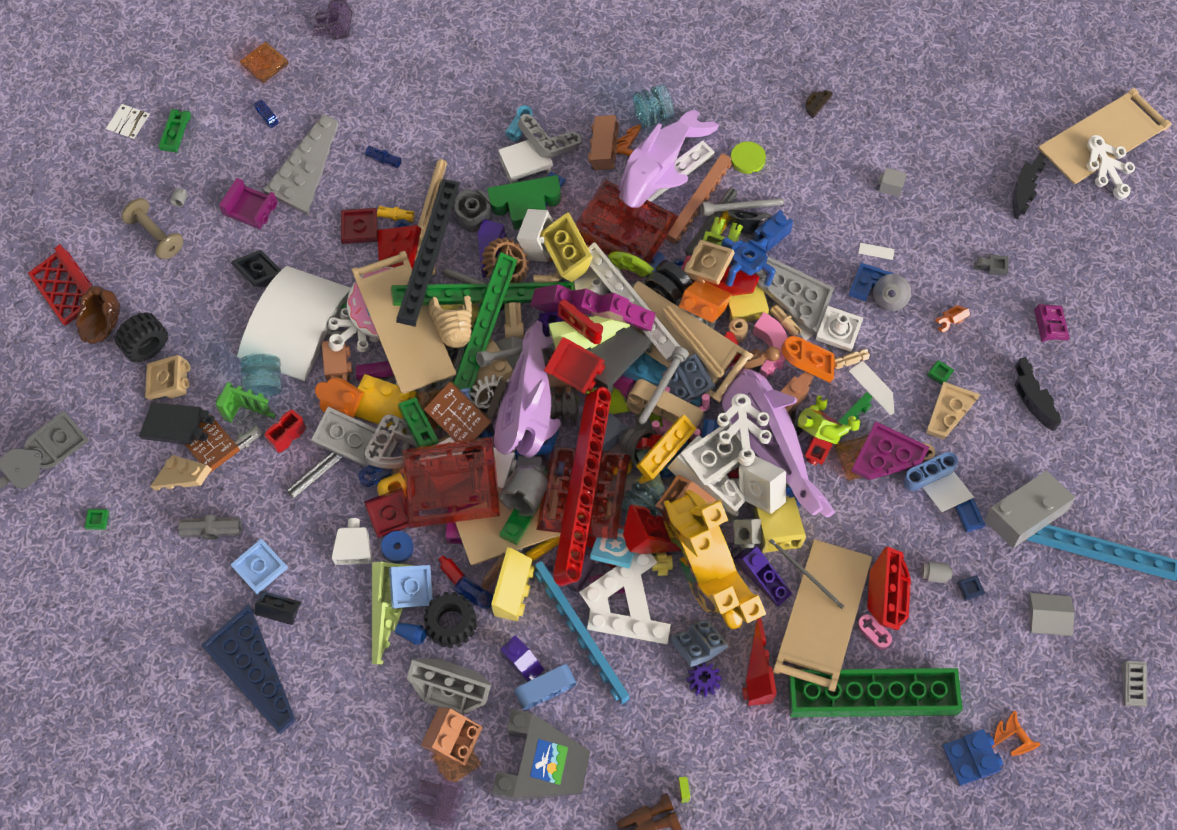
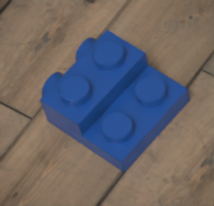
M984 729L943 744L959 786L991 776L1002 770L1000 767L1003 765L1002 758L999 753H994L992 748L994 740L991 734L986 733Z

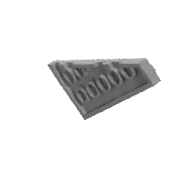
M323 114L264 188V193L269 195L270 192H273L278 201L309 215L310 206L314 200V194L319 185L325 161L330 152L331 143L334 141L339 126L338 121Z
M768 257L766 263L775 269L772 283L770 286L764 285L767 272L761 270L755 272V275L760 277L757 286L816 336L834 287Z

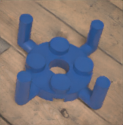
M729 238L722 240L721 246L729 247L735 252L730 262L733 266L730 268L725 282L727 286L733 285L736 273L739 270L744 271L747 275H753L755 272L764 270L767 272L764 285H771L775 269L766 263L768 259L766 255L768 240L766 238H762L759 242L751 240L743 242L741 240L735 243Z

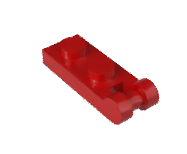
M565 299L559 302L558 316L591 343L600 344L602 341L603 325L594 323L587 315L581 313L573 304H570Z

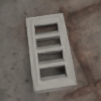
M1125 661L1121 665L1124 706L1146 707L1147 663ZM1130 678H1139V681H1130ZM1130 686L1140 687V690H1132ZM1130 695H1140V699L1130 698Z

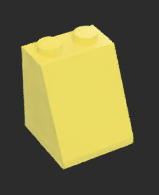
M786 496V503L771 514L756 506L753 507L755 519H761L762 543H760L762 553L779 551L769 542L770 539H773L784 550L801 548L806 535L795 497L789 498V496Z

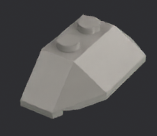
M412 659L407 680L413 685L415 691L424 702L441 708H451L460 714L468 713L485 705L491 688V683L479 672L441 659Z

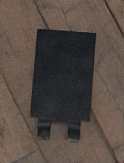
M151 402L139 437L143 440L192 445L193 440L206 442L209 434L203 433V429L198 428L199 423L213 424L215 417L209 415V411L203 410L201 407Z

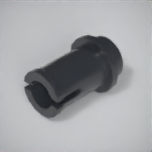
M793 410L791 421L797 436H799L803 429L797 423L802 411H798L797 417V410Z

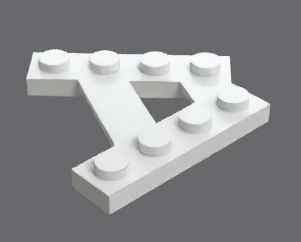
M635 553L630 569L616 566L579 592L590 608L587 630L668 644L671 624L650 619L641 578L643 573L657 564L652 554ZM623 587L625 588L630 616L610 612L608 598Z

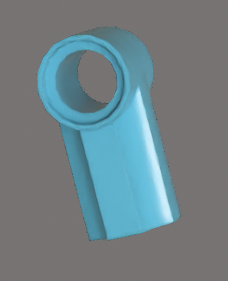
M524 105L518 108L516 117L505 131V135L509 139L519 141L524 134L518 127V121L523 114H529L533 117L532 109L529 106Z

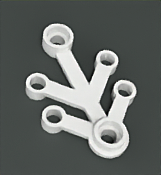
M1098 135L1092 136L1087 143L1091 154L1086 167L1091 172L1098 169L1099 162L1097 157L1099 155L1101 163L1095 184L1098 187L1105 186L1108 183V178L1106 177L1108 172L1116 186L1113 189L1114 197L1119 200L1126 198L1130 193V187L1122 183L1115 168L1123 171L1125 174H1130L1135 170L1134 164L1131 162L1124 164L1108 157L1106 152L1113 154L1117 159H1121L1126 155V150L1121 146L1115 148L1105 144L1104 139Z
M343 308L340 312L341 319L330 318L328 328L330 330H337L339 327L350 328L341 335L333 334L330 336L328 343L330 349L333 351L341 350L344 342L357 332L358 342L356 348L359 352H366L369 343L366 341V335L355 327L350 320L347 308ZM368 336V338H369V340H370L371 342H378V341H379V339H377V338H372V337H369V336Z
M736 394L731 400L732 407L726 413L719 414L717 423L721 427L727 426L729 420L737 412L739 419L727 431L720 433L719 442L724 445L729 444L731 438L740 430L742 450L739 452L738 461L743 466H750L754 462L755 453L750 449L748 430L758 437L759 441L763 444L769 443L772 435L770 431L761 430L747 419L746 412L755 418L760 426L768 424L769 415L765 412L760 413L752 407L751 400L747 395ZM764 417L766 421H762L760 418ZM725 418L727 421L722 422L720 419ZM762 435H766L768 438L764 439ZM722 436H727L729 439L725 440Z

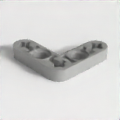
M523 114L518 121L520 130L538 153L545 158H551L578 148L581 142L580 135L573 131L549 138L537 121L529 114ZM533 134L539 135L540 138L535 137ZM556 142L561 143L563 147L557 145Z

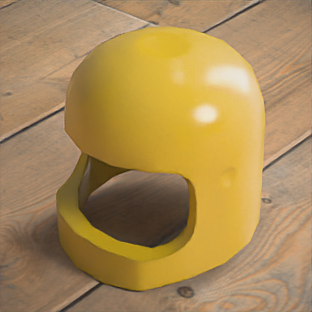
M400 472L382 479L377 485L379 496L402 488L406 500H412L410 490Z

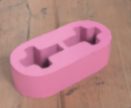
M863 615L859 619L857 624L858 630L874 647L880 650L889 647L892 641L891 634L872 615ZM864 621L866 623L870 621L872 623L870 627L874 631H872L869 627L864 628ZM885 636V637H886L885 643H884V642L879 643V642H878L879 637Z

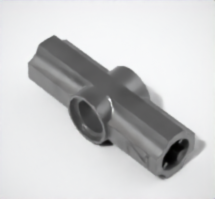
M205 515L202 519H181L178 530L181 538L201 537L213 540L218 539L219 536L240 535L242 524L240 517L219 518L214 515Z

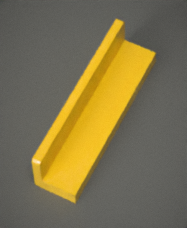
M685 414L681 415L637 464L636 467L643 474L638 480L640 484L653 480L697 430Z

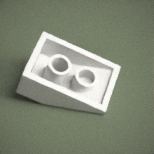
M730 420L727 426H720L681 453L704 486L741 465L738 461L739 452L742 450L740 433L737 432L731 438L729 444L724 445L719 442L720 433L727 431L733 425ZM722 436L725 440L729 439L727 436Z

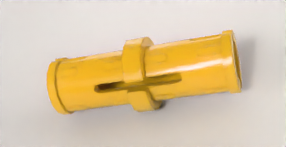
M379 206L377 210V217L393 219V221L413 222L415 218V211L399 209V207Z

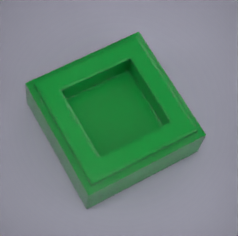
M937 360L927 376L942 385L943 382L949 379L954 369Z
M88 509L85 529L106 530L109 511L107 509Z

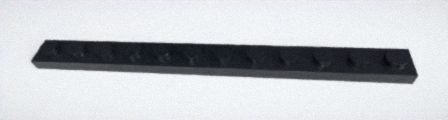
M442 179L396 323L416 327L460 186L459 182Z

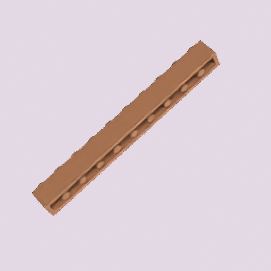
M723 153L720 155L667 232L666 240L675 245L681 241L683 233H686L688 226L693 223V218L698 216L701 202L709 200L710 193L715 191V186L719 185L721 177H724L727 172V168L730 169L732 165L731 157Z

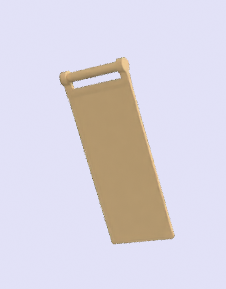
M1133 88L1119 99L1043 143L1038 149L1073 184H1077L1100 168L1101 159L1099 155L1097 157L1099 162L1098 169L1091 172L1086 167L1091 154L1087 143L1092 136L1098 135L1102 137L1105 144L1112 147H1124L1127 153L1154 135L1165 131L1172 123L1168 119L1165 120L1138 94V90ZM1131 99H1133L1135 102H1137V103H1138L1157 123H1159L1160 125L1158 126V125H1157L1140 107H1138ZM1106 152L1108 157L1117 159L1113 154Z
M399 252V255L361 268H352L353 276L401 393L405 394L455 376L456 371L437 332V328L434 326V322L429 315L428 305H422L416 327L396 323L400 306L392 305L391 286L408 285L412 267L406 252ZM399 262L404 264L363 279L360 276Z
M637 281L633 289L650 310L656 313L655 316L678 344L688 351L689 355L687 358L695 352L663 315L662 309L666 306H670L724 372L738 353L742 355L717 391L713 392L711 389L706 392L711 398L720 403L725 391L747 360H751L753 355L640 281ZM632 326L640 334L646 335L642 329ZM651 341L652 352L648 353L645 351V353L668 368L672 359L667 361ZM705 366L709 376L711 377L715 385L719 379H716L715 376L710 372V370Z
M599 472L596 487L606 512L601 514L594 497L589 525L607 519H614L618 516V512L613 508ZM572 473L547 481L548 487L543 496V502L518 545L499 537V533L514 510L513 507L511 510L507 509L499 498L453 513L470 565L473 566L505 555L507 547L519 550L560 536Z
M819 540L813 541L805 570L842 603L844 607L841 609L836 602L831 600L803 574L773 673L787 674L828 687V690L835 692L872 560L871 556ZM783 661L831 675L832 679L830 680L783 665Z

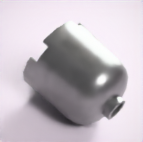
M519 466L513 471L501 490L499 500L507 509L511 510L513 507L520 511L519 515L533 516L547 490V478L537 466Z

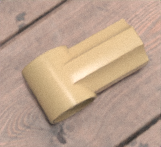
M516 302L504 304L506 324H504L505 339L512 336L524 338L521 304Z

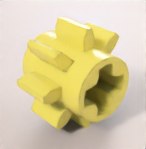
M662 552L656 553V556H653L657 564L652 567V571H657L658 576L668 575V570H673L672 555Z

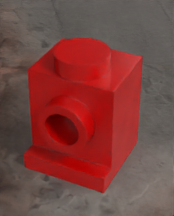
M812 435L803 454L807 457L806 461L813 465H817V463L823 465L833 443ZM819 447L820 451L818 453H814L813 448Z

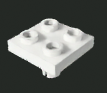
M828 306L815 340L851 352L863 318Z

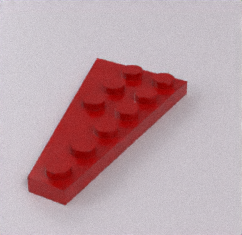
M414 225L377 230L378 261L399 255V252L405 251L413 270L421 227ZM399 262L387 267L395 268L404 264Z

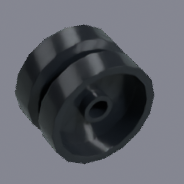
M663 260L655 268L656 272H652L646 278L645 285L677 305L681 301L685 290L693 283L679 266L668 260Z

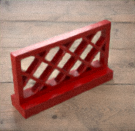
M59 244L54 248L56 252L28 272V275L62 324L67 325L78 316L81 307L77 306L79 297H82L93 285L71 254ZM58 259V268H51L52 262ZM40 271H45L43 279H37L35 275ZM50 272H57L55 280H48ZM62 272L68 273L67 281L60 280ZM47 283L54 284L52 292L45 291ZM59 284H66L64 293L57 292ZM70 285H77L76 293H69ZM56 296H63L61 304H54ZM67 297H74L73 305H66ZM64 309H71L70 315L64 318Z

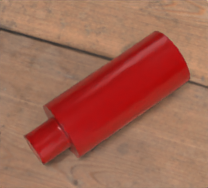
M443 555L438 559L441 563L440 569L460 592L470 586L471 582L451 558L447 559Z

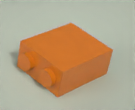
M695 281L685 290L679 307L713 323L726 310L732 294L708 282L701 283Z

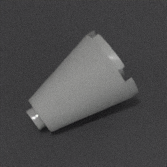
M888 274L881 277L875 284L873 291L874 299L882 309L897 311L909 302L911 287L904 277L897 274ZM889 290L895 291L894 297L888 295Z

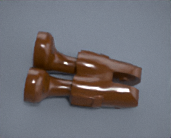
M668 793L662 794L660 801L653 807L649 808V806L644 805L616 822L618 830H623L633 825L635 826L634 830H659L663 828L682 830L675 812L661 819L652 820L656 815L674 810Z

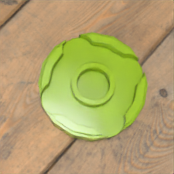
M741 142L732 149L731 162L733 167L741 173L752 174V172H758L764 167L766 161L765 150L755 142Z

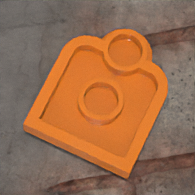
M339 377L332 378L327 382H320L315 388V394L320 399V408L324 413L327 407H331L352 418L355 417L364 394L362 390Z

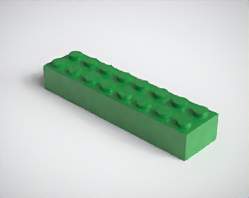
M958 668L841 669L835 692L828 690V687L787 675L790 717L958 716L963 710ZM802 670L830 680L832 679L831 675L815 670Z

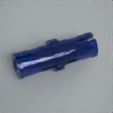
M369 145L365 151L367 157L376 159L381 164L386 163L395 168H399L402 159L388 153L387 150H379Z

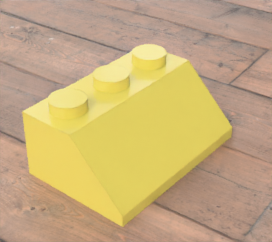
M567 212L541 231L540 237L544 238V244L561 277L573 282L587 272L593 257L571 215Z
M507 547L491 605L494 616L518 622L519 616H523L525 610L523 600L524 597L529 595L530 585H528L529 578L533 579L535 567L531 558L510 547Z

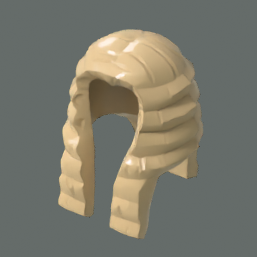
M470 296L464 297L465 306L462 305L458 310H443L436 297H433L429 302V315L434 322V326L437 328L442 342L449 347L460 348L470 341V318L472 317Z

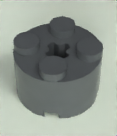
M467 189L457 195L454 210L457 223L463 229L473 233L479 230L484 219L491 221L490 200L486 193L481 190L471 191V189Z

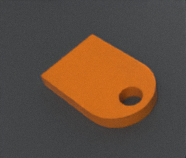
M797 336L786 338L781 345V351L786 360L795 367L831 383L834 379L835 354Z

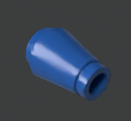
M398 623L395 634L417 645L424 643L427 630L423 628V625Z

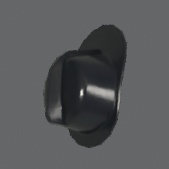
M731 210L728 212V215L732 217V223H737L735 230H737L740 224L743 226L741 233L744 234L754 232L760 220L771 218V215L768 213Z

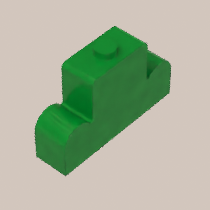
M558 175L487 188L492 212L497 216H502L510 211L514 230L521 228L528 209L546 210V202L548 206H556L561 202Z

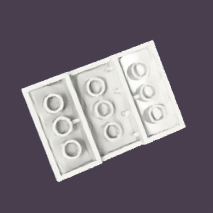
M289 266L284 267L270 282L259 299L245 329L237 357L305 382L321 352L320 347L329 330V319H338L342 310L341 307L347 302L351 288Z

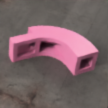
M763 313L754 325L753 335L766 342L769 347H777L781 352V356L777 361L766 360L761 367L760 374L767 379L768 376H773L777 368L782 370L786 358L782 354L781 345L788 337L784 328L776 319Z

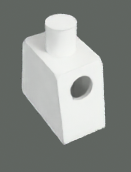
M357 518L348 519V528H340L337 531L332 560L335 565L372 564L373 562L369 533L366 528H360V520Z

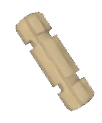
M862 349L859 352L856 351L844 355L843 358H835L834 367L835 369L843 368V365L849 366L860 362V360H867L870 356L867 349Z

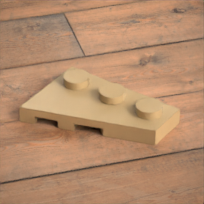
M943 382L926 434L945 440L981 394Z
M172 455L166 461L165 466L150 487L157 491L162 487L173 489L174 486L179 485L182 487L200 486L212 469L205 464Z

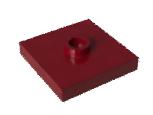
M377 208L341 210L342 244L378 242Z
M402 488L364 501L377 538L415 525Z

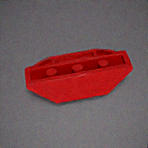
M887 546L870 569L867 609L880 625L893 630H899L900 626L909 617L911 578L907 565L903 560V552Z

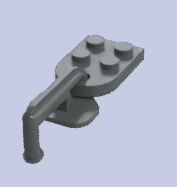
M62 411L34 432L26 440L24 449H11L0 458V469L5 474L0 478V489L10 482L17 488L29 487L38 480L40 469H50L57 466L86 444L89 439L68 414Z

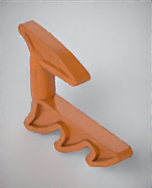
M640 124L628 129L627 135L618 139L617 143L619 144H617L616 154L630 156L634 150L629 148L641 130Z
M1013 711L1006 722L1005 731L1003 730V721L998 723L992 748L1015 733L1023 744L1013 750L1010 756L1030 752L1041 744L1030 740L1017 720V712Z

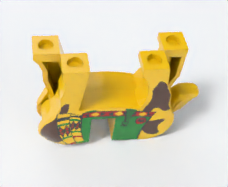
M691 490L685 491L683 497L671 503L668 500L664 501L662 516L671 541L682 549L684 557L680 558L679 561L691 591L705 612L720 613L726 625L733 630L741 627L742 620L749 623L765 615L766 613L757 594L754 595L737 573L730 551L719 525L728 521L721 501L717 500L708 503Z

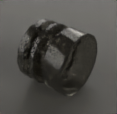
M550 386V418L553 420L561 418L563 426H566L567 418H571V426H576L579 416V397L576 388L571 386V395H567V388L563 386L562 395H558L556 386Z

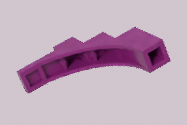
M559 284L534 289L530 307L545 313L558 312L559 302L565 299L583 314L616 320L647 332L652 330L656 313L629 302L630 299L616 293L600 295L586 288L573 291Z

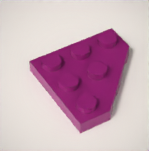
M875 421L851 472L871 480L907 470L923 462L929 446Z

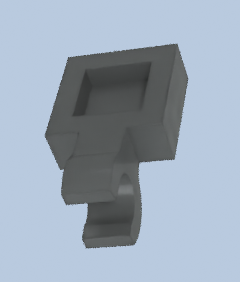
M990 254L988 259L977 257V262L974 263V270L988 269V274L1007 276L1008 256Z

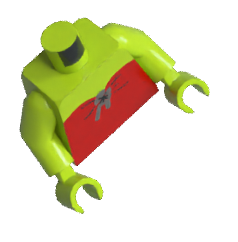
M819 395L816 397L815 405H811L801 412L797 425L816 438L838 444L841 436L847 434L849 430L857 431L859 429L860 419L856 420L855 416L848 417L847 425L840 424L819 411L826 409L828 399L822 401V396Z

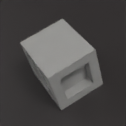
M761 519L733 520L734 544H742V548H755L754 544L762 543ZM747 530L749 531V538L747 537V534H746V531H747Z

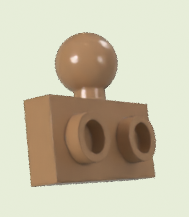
M774 346L769 347L766 352L765 350L759 351V349L749 351L753 357L751 360H747L744 368L751 369L763 365L765 360L777 361L781 356V352Z

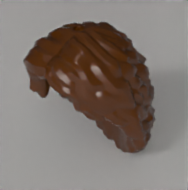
M92 286L81 298L80 305L82 306L76 318L75 326L78 328L77 332L84 343L96 344L98 341L103 342V340L107 339L111 331L116 327L121 306L113 291L105 290L99 286Z

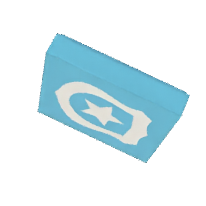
M601 524L590 559L630 569L635 553L630 552L626 547V541L623 537L624 529Z

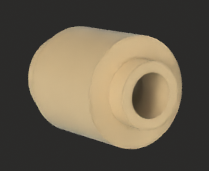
M741 318L733 319L729 324V332L734 333L738 343L745 341L748 332V324Z

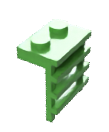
M227 382L222 394H219L216 399V406L223 419L232 423L239 407L271 418L276 416L270 412L267 404L268 399H265L262 393L256 396L252 390L248 389L245 392L241 386L233 388L229 382Z

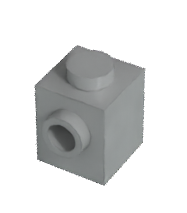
M886 168L884 175L880 174L877 183L881 185L879 192L900 197L907 173Z

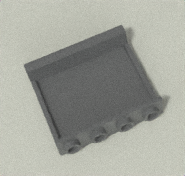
M629 326L626 329L623 327L618 330L616 335L592 349L589 347L587 350L604 359V365H606L602 374H597L594 379L596 382L595 388L605 387L611 394L613 392V384L645 351L648 353L652 352L649 337L640 334L632 326ZM553 343L549 346L550 358L555 351Z

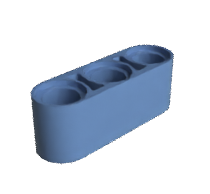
M946 452L909 469L903 480L904 487L910 491H915L952 474L958 464V457L952 452ZM944 462H949L951 466L945 465ZM927 469L932 470L935 474L928 473ZM909 477L916 478L918 482L911 481Z
M565 664L517 687L514 693L522 709L528 710L573 688L577 682L569 666Z

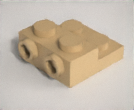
M700 240L693 250L691 259L686 263L684 272L692 280L701 283L708 281L719 285L735 252L733 249Z
M176 355L148 363L145 398L153 400L167 396L171 399L186 395V389L190 386L187 379V372L190 371L189 362L183 357Z

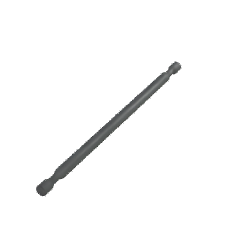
M770 539L769 542L773 544L817 587H819L831 600L836 602L841 609L844 607L842 603H840L825 587H823L783 548L777 545L773 539Z

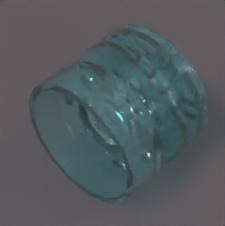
M664 84L652 86L650 94L646 89H643L641 93L639 91L633 93L635 113L644 128L656 125L657 118L660 122L674 118L672 99Z
M252 354L241 358L240 373L243 377L240 380V386L245 392L250 389L254 395L258 396L259 393H262L264 397L276 396L281 393V378L278 376L281 373V360L279 357L270 354Z
M641 474L631 485L632 490H627L625 496L623 495L618 500L619 505L626 514H628L629 506L632 504L646 507L650 510V514L656 517L659 515V510L655 505L666 489L654 479L640 484L638 480L643 476Z

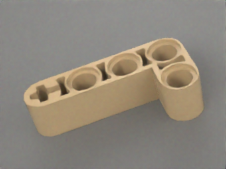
M638 379L628 395L626 403L628 409L635 414H641L657 386L646 380ZM665 390L652 413L673 424L681 415L685 414L696 428L704 416L701 409Z

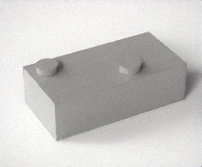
M1046 470L993 505L985 521L1012 548H1015L1066 513L1076 497Z

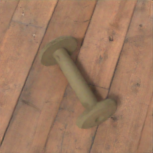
M138 198L130 201L122 211L121 217L124 223L131 225L139 222L159 243L155 251L158 258L169 259L175 256L183 246L182 235L178 233L166 235L146 215L150 207L146 199Z

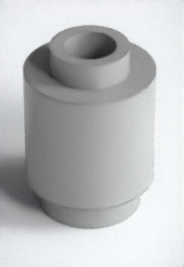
M928 561V563L922 564L921 578L926 579L927 582L947 583L948 580L952 579V568H949L948 563Z

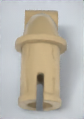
M556 266L555 274L553 275L552 273L550 275H534V283H555L562 280Z

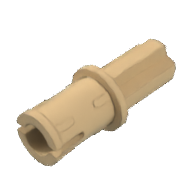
M779 305L771 308L770 312L791 336H797L801 333V328L795 324L791 315L788 316Z

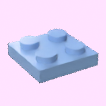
M262 538L230 564L256 594L261 592L288 569L287 565Z
M430 565L389 568L392 609L430 606L429 602L431 599L433 600Z

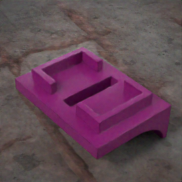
M1039 304L1034 309L1041 342L1070 339L1062 306Z

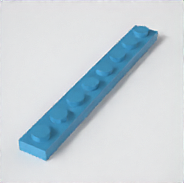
M1047 525L1026 539L1031 542L1166 579L1177 580V559L1056 526Z
M542 561L535 564L536 572L534 575L539 583H544L546 586L544 590L550 600L554 598L557 603L555 607L560 616L564 615L568 620L566 622L567 627L572 633L575 631L579 637L577 638L578 644L582 649L586 648L590 654L587 656L593 666L597 665L601 671L598 673L604 683L608 682L612 688L610 690L612 697L615 701L619 700L621 704L627 702L629 694L559 586L555 583Z

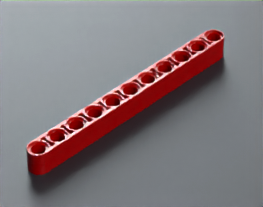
M600 387L588 393L585 397L553 572L554 581L559 586L576 582L581 576L611 402V394L605 387Z

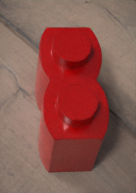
M292 409L280 418L279 423L269 427L264 436L268 444L277 453H281L291 445L292 440L299 438L304 433L306 425L302 417Z

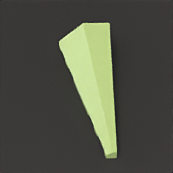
M589 317L594 323L603 325L601 343L616 335V332L623 327L626 329L630 326L629 324L604 317ZM565 321L549 324V331L555 350L562 337H566L585 349L589 347L592 349L599 345L591 343Z
M372 562V664H383L384 661L381 660L385 648H389L391 643L388 641L391 631H395L403 608L392 609L389 568L414 565Z

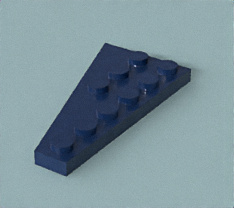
M248 604L201 646L275 730L281 734L296 721V718L252 608Z

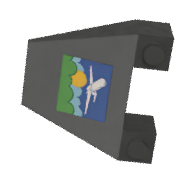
M512 709L507 727L508 735L526 738L518 776L497 771L492 791L493 796L517 802L582 794L590 751L533 713Z

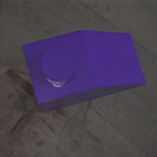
M516 635L500 649L502 657L527 682L537 678L545 670L530 649Z

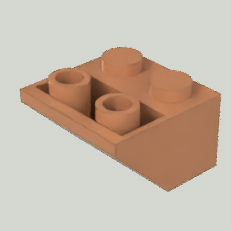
M677 475L655 507L662 514L664 501L668 500L671 503L683 497L684 492L687 490L697 493L708 503L715 502L716 499L693 481Z
M438 707L421 747L445 759L466 766L483 727L451 708Z

